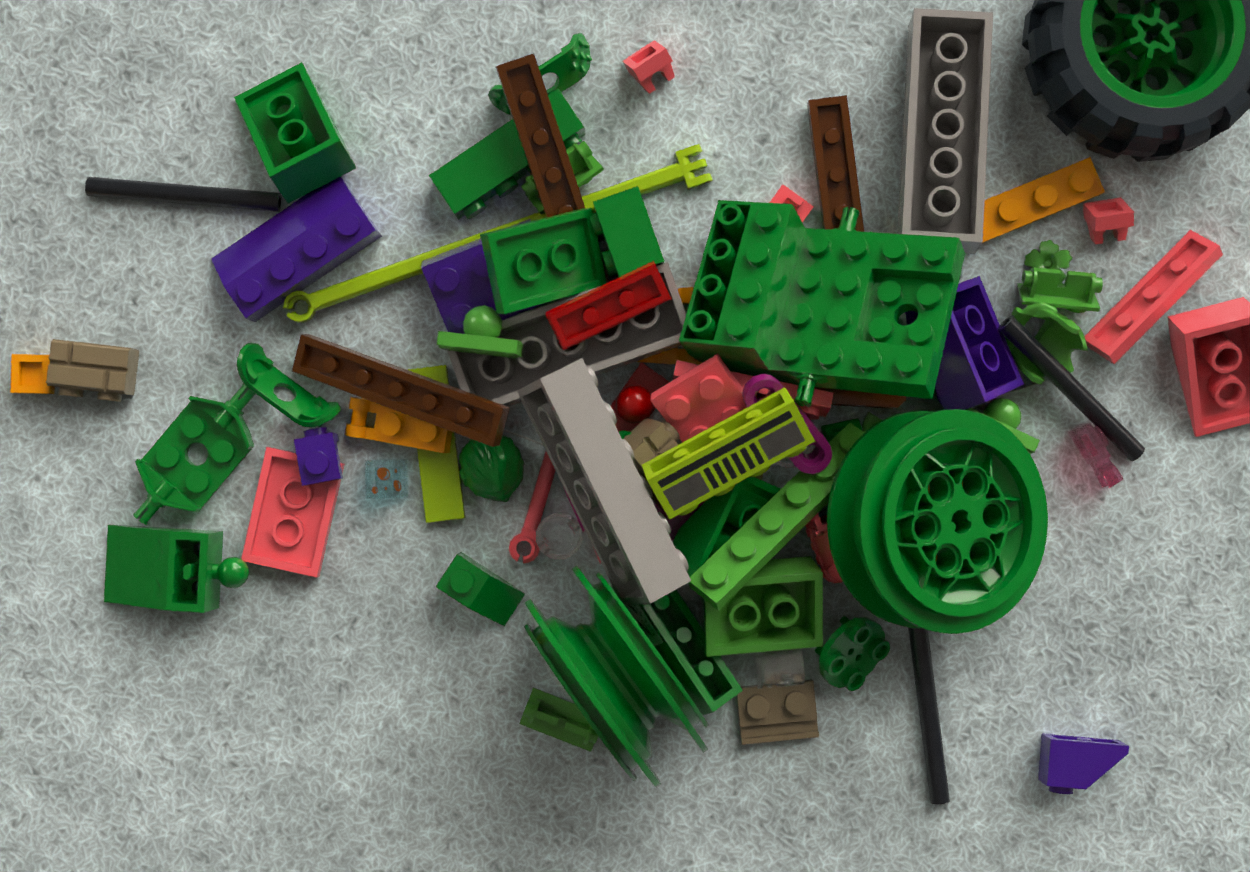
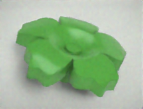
M1052 240L1042 241L1039 247L1040 252L1037 249H1032L1025 256L1024 264L1031 268L1060 270L1059 284H1061L1066 279V275L1061 269L1069 268L1073 257L1068 250L1059 251V245L1054 244Z

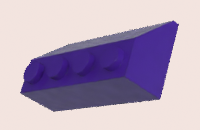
M339 177L304 195L211 258L224 288L245 319L257 322L282 305L289 294L304 290L375 242L382 235L343 178Z

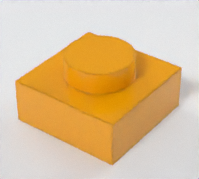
M12 354L10 393L55 394V387L47 386L46 383L48 365L50 364L49 355Z

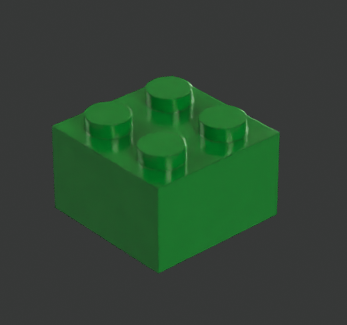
M638 186L593 201L594 213L589 218L595 235L598 237V242L604 240L607 249L601 253L609 279L613 277L619 278L652 261L655 262L656 266L664 264V258Z

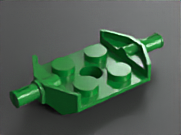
M243 383L235 395L225 403L194 396L188 398L190 402L146 455L142 459L135 461L148 493V498L133 514L136 519H139L138 521L147 525L148 521L160 507L165 508L169 506L198 512L204 507L254 447L250 430L242 417L244 414L242 410L256 393ZM195 443H202L208 451L207 460L201 465L193 464L188 457L189 448Z

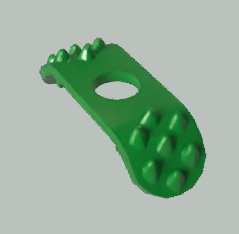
M574 34L570 43L561 48L562 52L538 66L541 76L546 73H555L557 75L555 84L546 90L548 95L556 89H559L560 92L565 91L587 74L592 58L590 56V45L584 34ZM494 85L488 94L490 101L497 109L511 115L502 86Z
M247 343L240 350L237 357V370L242 382L298 425L311 428L316 426L322 427L324 423L333 420L341 411L338 402H327L321 396L316 398L274 367V362L266 357L263 348L259 344ZM276 387L288 388L294 394L295 399L283 401L274 394V389Z

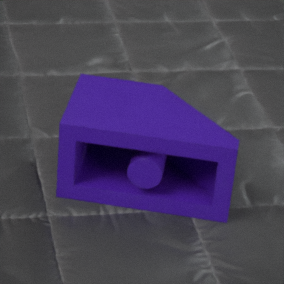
M1042 733L1038 780L1049 786V791L1053 793L1073 794V788L1086 790L1129 754V745L1114 739Z

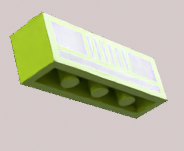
M784 387L642 464V468L650 487L668 518L672 519L677 515L682 516L691 513L701 502L713 496H721L728 493L735 484L750 476L762 475L772 464L781 459L799 455L815 440L794 400Z

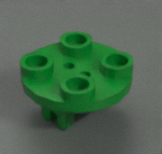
M843 616L839 620L842 625L831 634L824 647H817L814 651L820 655V674L828 684L837 688L845 687L849 691H855L864 684L866 676L873 671L877 663L886 658L890 651V644L885 640V632L875 620L868 617L849 620L846 616Z

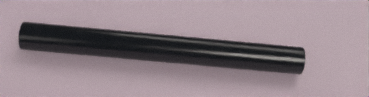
M87 177L85 182L87 196L280 212L282 195L278 192Z
M1013 315L1006 318L1000 324L998 330L1130 461H1135L1144 453L1145 447Z
M908 627L930 803L945 804L950 802L929 634L926 629Z

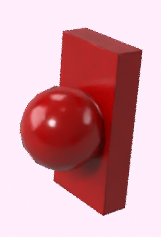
M642 362L610 405L616 416L617 422L615 426L618 432L622 430L631 432L644 419L649 418L656 409L650 401L651 393L669 383L668 380Z

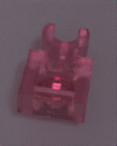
M1084 423L1068 431L1087 464L1093 468L1095 476L1103 488L1106 486L1111 488L1123 480L1119 470L1109 459L1111 455L1106 449L1109 443L1099 427H1093L1091 423Z

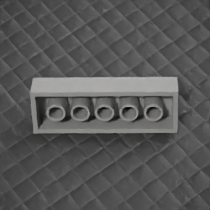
M914 8L908 25L897 234L958 237L965 254H975L983 243L993 12Z
M667 262L656 267L670 294L671 300L565 350H562L545 312L593 289L503 320L502 330L498 338L514 339L522 342V357H519V359L448 351L460 389L509 407L522 402L517 390L583 358L585 365L590 366L597 376L682 346L679 339L686 312L669 263Z
M583 358L517 390V393L617 596L625 606L651 604L691 581L687 573L688 563L683 553L675 548L669 536L671 530L668 521L663 514L657 512L651 499L653 493L648 481L639 475L633 463L635 459L634 452L630 444L621 438L615 426L617 422L615 413L611 406L603 401L597 389L598 379L595 372L590 366L585 365Z

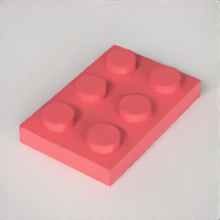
M718 354L651 393L650 399L663 418L676 429L682 442L747 408L742 397L743 387Z
M266 447L241 559L248 563L316 578L320 577L341 479L302 486L296 453ZM340 463V464H341V469H342V474H343V469H344V465H345V464H344V463Z

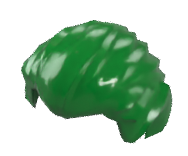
M502 436L500 445L494 447L470 439L459 454V463L461 465L459 470L460 477L464 486L468 487L476 496L497 502H507L523 480L525 463L520 450L515 446L510 437Z

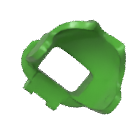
M1034 303L1023 310L1015 307L1011 312V315L1023 326L1031 317L1046 320L1035 338L1070 373L1074 371L1071 362L1072 352L1079 349L1088 351L1084 334L1075 322L1059 314L1056 307L1047 303ZM1005 336L1013 359L1016 361L1019 369L1032 382L1041 385L1045 381V375Z

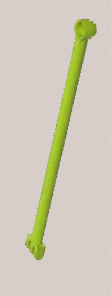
M700 144L676 151L674 155L677 163L582 196L585 208H592L594 213L593 201L636 186L639 187L642 196L681 181L685 182L687 190L712 182L713 179L710 173L702 174L698 177H695L694 171L708 166L706 160L700 159L690 163L688 158L703 152ZM537 212L309 294L303 291L292 292L286 297L283 309H295L298 301H306L308 310L305 314L298 315L293 311L291 313L288 312L286 315L289 319L298 323L310 321L316 311L423 274L421 268L423 260L480 239V234L507 228L528 219L535 221L546 218L545 213L541 215Z

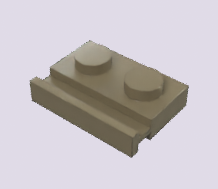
M812 679L741 686L743 691L736 696L742 745L819 737L814 681Z

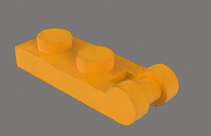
M350 397L349 409H352L350 423H346V436L439 453H450L452 431L367 399ZM368 412L376 413L374 427L366 426Z

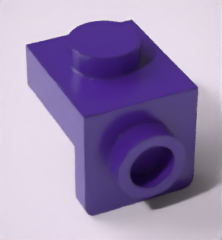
M319 427L303 431L304 438L294 439L302 486L343 479L337 442H339L337 433H328L327 427Z

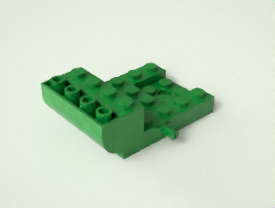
M718 200L679 342L690 356L701 363L718 354L732 372L751 376L768 374L780 382L799 385L794 402L803 407L804 405L806 407L811 406L815 387L932 399L965 257V251L960 238L856 231L855 226L860 212L853 207H850V210L848 207L843 208L839 228L831 230L805 228L793 204ZM907 311L918 313L917 319L912 324H898V319L903 313Z

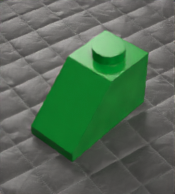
M462 552L455 556L436 585V588L468 609L502 626L506 625L525 595L524 592Z

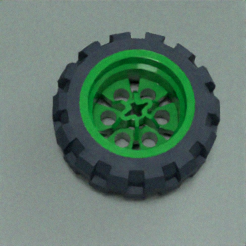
M1035 0L1032 9L1025 16L1022 45L1026 50H1029L1030 63L1024 69L1033 95L1043 94L1052 109L1046 116L1066 136L1075 132L1086 139L1085 146L1087 150L1112 159L1117 158L1121 154L1130 155L1137 162L1168 159L1174 154L1191 151L1229 129L1250 108V0H1151L1147 4H1145V0ZM1118 3L1126 4L1130 8L1131 14L1120 13L1117 6ZM1097 4L1104 9L1105 18L1094 12ZM1160 9L1167 13L1169 24L1159 18ZM1192 18L1196 30L1180 33L1183 29L1181 23ZM1147 31L1152 34L1150 44L1144 40ZM1093 32H1098L1105 36L1107 47H1101L1095 43ZM1175 45L1182 51V60L1177 59ZM1130 50L1134 55L1138 56L1137 60L1130 57L1126 51ZM1103 56L1106 58L1104 63L1100 59ZM1107 68H1113L1117 70L1120 74L1121 82L1118 81L1108 71ZM1178 70L1192 79L1185 87L1172 71ZM1146 74L1156 77L1159 84L1158 90L1152 89L1147 85Z

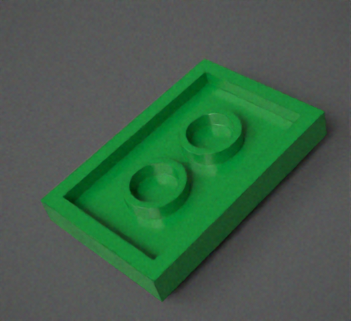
M582 208L480 234L497 314H507L561 299L607 283L598 237L595 235L589 218L593 215L592 208Z

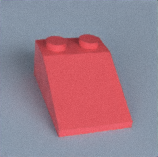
M1241 297L1167 316L1171 348L1194 435L1198 437L1249 424L1250 302Z

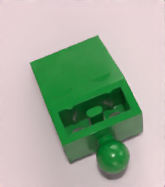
M108 525L104 602L167 611L205 613L219 609L220 585L222 584L227 588L242 586L248 579L249 568L242 559L237 557H229L222 561L223 531ZM198 582V591L196 592L195 586Z

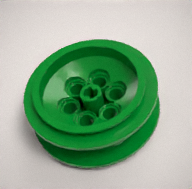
M969 410L909 411L880 421L868 429L849 449L838 468L830 491L827 511L828 539L833 561L842 581L853 597L865 609L882 620L899 626L923 628L928 631L946 634H959L979 630L996 622L1013 609L1029 589L1041 564L1047 539L1048 510L1046 495L1041 476L1030 453L1022 442L1004 425L993 418Z
M576 565L572 568V571L587 591L592 623L589 625L580 623L574 627L554 616L546 619L533 601L529 599L525 604L539 626L532 629L529 624H526L524 628L573 702L628 776L635 781L637 776L634 770L640 767L657 788L661 785V782L648 763V760L653 757L649 731L654 728L655 719L660 716L685 729L703 753L708 748L694 729V726L701 722L707 728L709 724L604 577L599 572L595 574L599 582L592 586Z

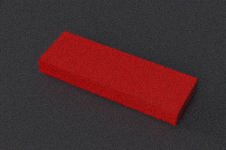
M652 261L545 312L562 350H565L671 300V297L655 262Z

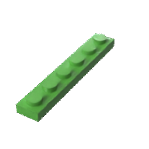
M849 423L829 442L832 449V459L829 465L821 472L815 474L799 471L690 576L689 587L719 611L828 504L830 491L838 468L849 449L864 432L852 423Z

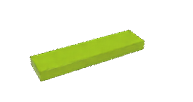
M447 365L407 369L449 385ZM453 432L450 453H439L417 448L426 523L466 518L459 473L456 435Z

